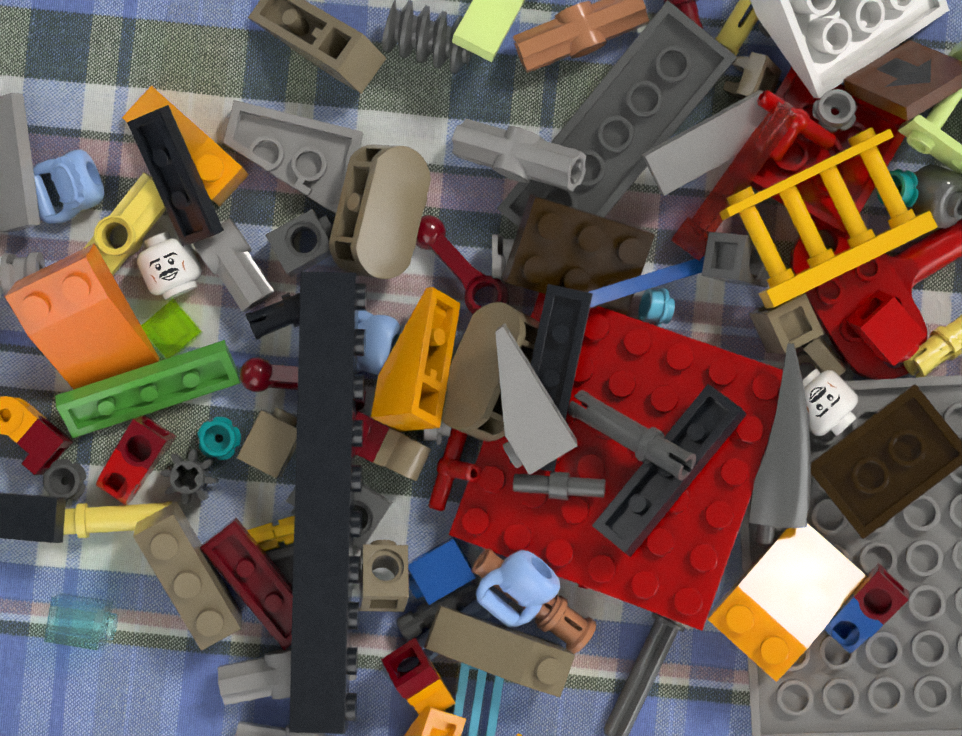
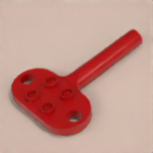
M962 219L946 229L940 228L895 256H889L884 253L805 292L821 327L841 359L854 373L869 380L895 379L909 373L904 363L897 368L887 366L882 359L876 356L845 319L879 289L894 296L927 334V327L922 314L912 298V289L922 280L962 256ZM814 223L818 231H825L833 237L835 242L834 255L850 248L847 242L850 239L849 233L844 239L821 225ZM800 235L797 237L790 253V268L794 275L810 268L807 262L810 256ZM927 337L919 343V346L926 342Z

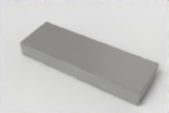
M758 90L641 154L660 193L665 196L776 135L781 129L776 117L758 106L757 103L758 97L763 91Z
M9 93L0 96V232H15L40 225L23 94Z

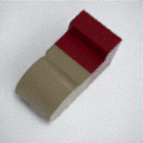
M358 411L356 420L364 421L363 447H355V455L417 481L432 449Z

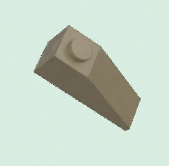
M260 0L248 17L252 22L330 76L360 94L363 93L387 59L363 33L305 0Z
M439 605L424 648L556 697H561L575 654L560 644Z

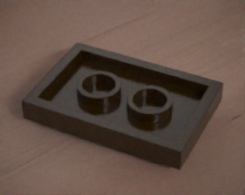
M530 194L501 279L506 283L546 294L548 284L584 292L593 291L641 276L655 234ZM634 294L597 306L627 316Z
M913 384L812 461L811 474L860 537L864 539L962 465V441L919 387Z

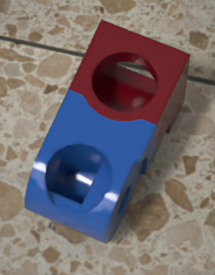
M878 563L826 625L824 630L850 654L869 637H872L909 600V591Z

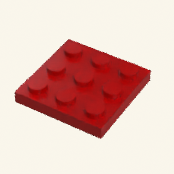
M791 67L775 95L794 108L804 109L808 113L809 118L819 124L818 119L813 117L812 109L815 101L821 98H814L795 70ZM842 84L834 88L845 91V87ZM852 96L857 105V110L854 112L856 120L849 129L845 131L838 129L833 133L836 136V142L831 149L824 150L799 133L782 160L776 162L765 153L776 135L738 155L731 165L728 174L761 192L851 148L847 139L872 127L876 135L890 129L894 136L877 145L885 165L888 167L905 138L897 130L906 120ZM833 108L831 109V113L833 115H838L839 110ZM776 118L780 127H782L784 122ZM860 154L836 166L860 214L874 191L875 184ZM820 174L797 184L796 187L812 220L845 239L848 231ZM779 193L770 197L784 205Z

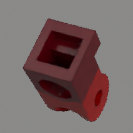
M146 415L134 418L99 475L96 486L124 505L129 504L141 489L148 474L152 473L163 454L169 450L177 436Z

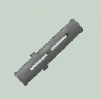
M584 390L579 391L574 396L582 402V406L571 400L568 408L569 416L577 418L635 452V457L645 464L652 462L681 481L690 474L683 469L684 466L682 464L693 469L696 455L665 439L664 433L659 429L644 427L589 395Z

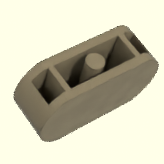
M371 144L359 148L351 155L329 240L332 258L343 271L357 273L359 276L391 279L399 276L409 267L413 251L416 247V238L423 210L427 203V194L431 181L427 163L416 150L407 146Z
M502 302L487 304L472 315L450 364L441 419L447 426L481 441H495L505 436L495 331L505 323L531 364L540 323L536 319Z

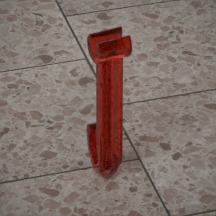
M777 101L693 218L688 216L671 239L672 242L698 261L705 255L709 232H716L724 221L719 212L730 207L726 198L746 189L793 124L796 113L791 111L793 109L791 104L786 101L784 104Z

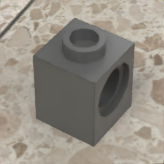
M313 209L265 235L286 274L290 277L331 256L329 240L333 226L326 215L319 219ZM305 230L316 233L317 244L312 251L307 253L296 251L294 240L298 233Z
M709 232L702 276L733 284L768 288L766 279L769 278V274L750 236Z

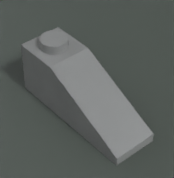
M504 323L495 331L504 432L508 440L507 443L503 444V448L516 468L523 465L530 475L577 447V439Z

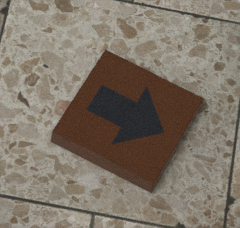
M908 40L843 79L845 91L850 95L909 121L962 88V61Z

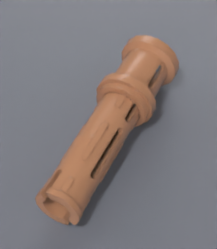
M485 549L474 562L472 572L483 578L492 570L500 568L504 560L494 554L491 549ZM494 585V587L498 589L500 592H502L507 598L511 599L516 604H518V601H516L508 593L503 592L499 585ZM556 595L552 600L543 604L535 616V623L541 631H550L564 641L567 650L573 654L578 653L592 638L597 626L596 621L590 617L583 618L567 606V599L561 595Z

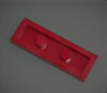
M235 518L201 544L200 549L283 650H286L291 646L293 586L241 522Z

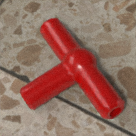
M769 90L763 91L757 100L758 106L784 122L765 152L768 157L776 162H780L799 133L824 150H829L834 146L836 136L809 118L808 113L804 109L794 108Z
M451 428L443 457L437 463L436 470L438 474L428 504L429 508L441 512L446 508L454 478L474 482L480 476L478 465L460 461L467 434Z

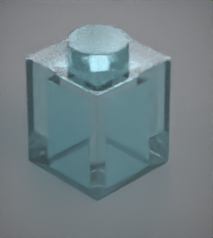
M60 593L51 597L44 642L99 650L106 646L107 640H113L117 629L118 614L112 613L114 601Z

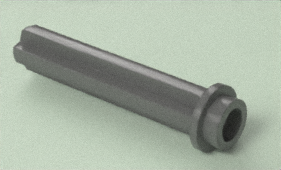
M656 613L652 614L655 622L604 727V734L606 736L629 735L678 630L684 632L686 628L682 623Z

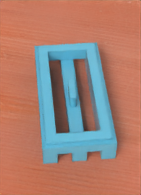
M461 662L453 714L462 717L469 669L478 670L468 736H477L487 672ZM496 675L494 676L485 736H495L504 681L503 678Z

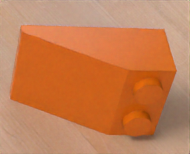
M95 243L16 281L4 296L27 336L73 390L156 363L160 359Z

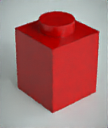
M879 289L845 319L876 356L892 366L910 359L918 351L919 343L928 336L894 296Z

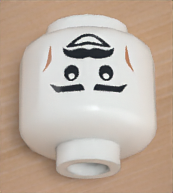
M168 231L144 241L147 249L137 256L136 262L151 294L163 295L165 300H169L197 287L195 280L201 276L202 269L191 244L183 247L179 238H171Z
M816 368L803 379L809 431L812 434L822 436L831 430L838 436L857 419L851 411L858 403V396L835 371L827 370L820 373Z

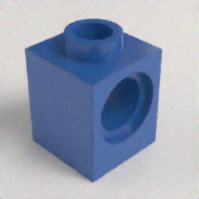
M455 537L446 540L408 562V569L410 571L408 574L409 588L416 599L424 596L429 605L476 578V574L472 572V567Z

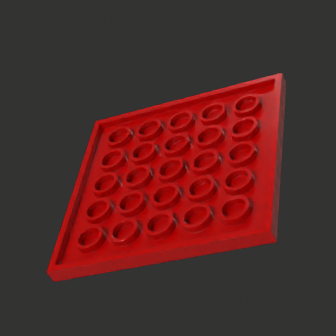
M540 292L530 316L539 322L546 295ZM597 306L595 309L590 308L570 402L572 400L582 406V402L574 396L579 391L584 390L589 395L648 429L655 427L666 436L706 385L709 384L740 406L747 415L631 557L592 525L643 462L635 457V452L577 418L569 416L568 412L566 422L577 439V447L557 458L554 472H569L570 477L605 479V497L569 495L568 500L549 499V494L514 492V474H528L523 465L516 468L513 463H510V459L503 448V444L507 443L508 440L503 436L495 441H483L475 462L480 468V476L474 482L468 481L448 535L484 549H491L493 552L506 557L519 550L529 551L542 559L558 577L703 631L753 493L754 480L759 470L777 411L783 370ZM539 469L530 475L550 476L551 471Z

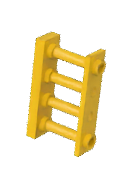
M873 127L847 139L851 148L759 193L755 194L752 187H748L726 198L730 207L719 212L722 220L739 213L770 278L766 279L769 288L758 293L766 309L776 307L938 227L930 211L915 216L913 209L907 210L877 148V145L894 137L890 129L876 135ZM860 154L891 219L887 220L890 229L876 236L872 228L867 230L836 166ZM817 174H820L850 236V239L847 240L850 248L837 255H834L832 248L826 249L796 187L797 184ZM778 193L810 256L807 259L810 268L794 275L791 268L786 270L755 206Z

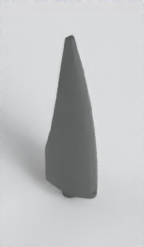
M794 343L787 344L777 411L761 464L754 480L749 523L757 524L755 541L762 544L774 543L775 527L806 528L808 524L807 516L810 504L811 482L809 421L803 380Z

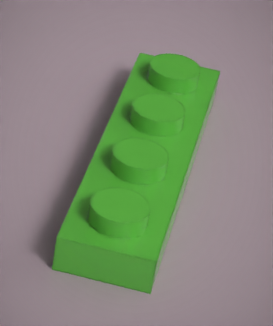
M225 340L55 395L56 408L72 438H76L240 384L241 382L238 369Z

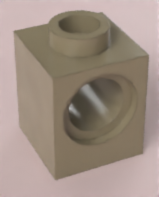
M806 293L800 294L776 307L766 309L765 306H762L749 313L767 353L786 354L788 343H794L796 349L824 334Z
M275 407L273 413L261 410L237 459L276 479L282 477L296 450L297 417L278 407Z
M376 540L370 544H363L360 554L359 611L404 612L409 598L408 545H397L396 542L391 540ZM377 568H386L393 573L394 578L387 581L380 580L372 571Z

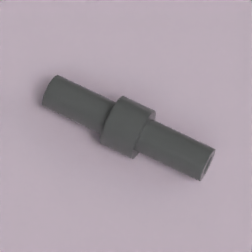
M550 472V476L514 474V492L549 494V499L568 500L569 495L605 497V479L570 477L569 472Z

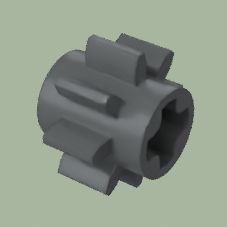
M191 449L186 461L179 454H172L171 458L175 466L172 470L161 471V475L170 477L171 486L166 489V495L175 492L181 493V501L184 505L190 503L192 493H196L202 500H207L209 496L204 488L208 484L219 482L218 478L210 476L208 469L215 461L213 459L204 462L199 461L197 449ZM184 467L187 470L195 468L198 470L199 474L194 478L197 486L193 484L183 485L181 479L186 475L183 470Z

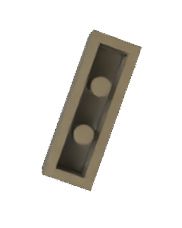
M177 501L137 522L133 537L200 650L202 651L241 630L242 612L216 567L200 549L201 542Z

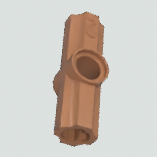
M600 0L593 4L590 1H586L564 9L555 15V19L514 35L513 42L526 73H529L568 56L574 59L588 55L605 46L608 40L647 25L649 18L643 0Z

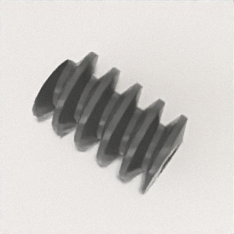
M394 0L383 32L382 47L384 52L390 53L396 44L399 43L400 56L407 58L413 49L416 48V60L419 63H424L432 53L433 65L438 69L449 58L450 71L454 74L458 73L464 64H467L468 68L473 56L472 52L452 43L453 35L463 19L462 16H459L452 26H448L446 11L442 10L437 19L432 21L430 20V6L425 5L420 14L416 16L413 13V1L408 0L400 11L397 10L396 0Z

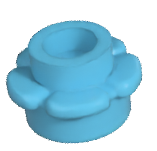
M663 287L658 290H645L639 304V320L661 327V323L668 324L674 314L675 301L673 298H669L668 289Z

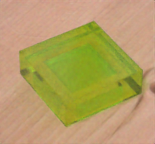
M174 298L141 325L147 337L166 359L177 356L204 333Z

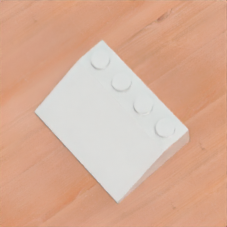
M750 0L757 18L814 98H821L826 92L843 83V79L880 58L949 11L946 0Z

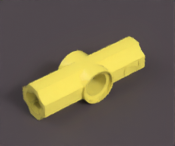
M143 172L113 212L97 223L94 229V236L84 247L86 248L95 243L113 276L129 256L134 255L140 250L143 238L166 210L151 176ZM123 225L128 233L127 241L122 247L116 249L111 244L110 234L116 226Z

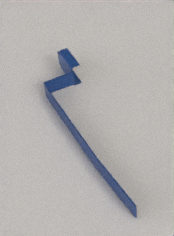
M705 256L589 291V293H593L590 308L702 273Z

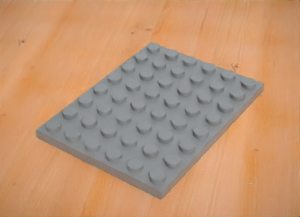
M962 375L845 381L858 396V403L851 411L857 419L838 436L831 430L822 436H815L809 431L812 462L913 384H916L962 441ZM962 465L864 539L860 537L811 474L808 524L865 575H868L878 563L882 565L909 591V600L872 637H869L850 654L823 629L808 649L777 682L748 657L752 736H962ZM752 496L740 527L743 575L771 545L755 541L757 524L749 523ZM775 527L774 541L786 528Z

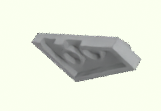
M234 100L223 143L336 215L350 157L361 147L364 134L362 131Z

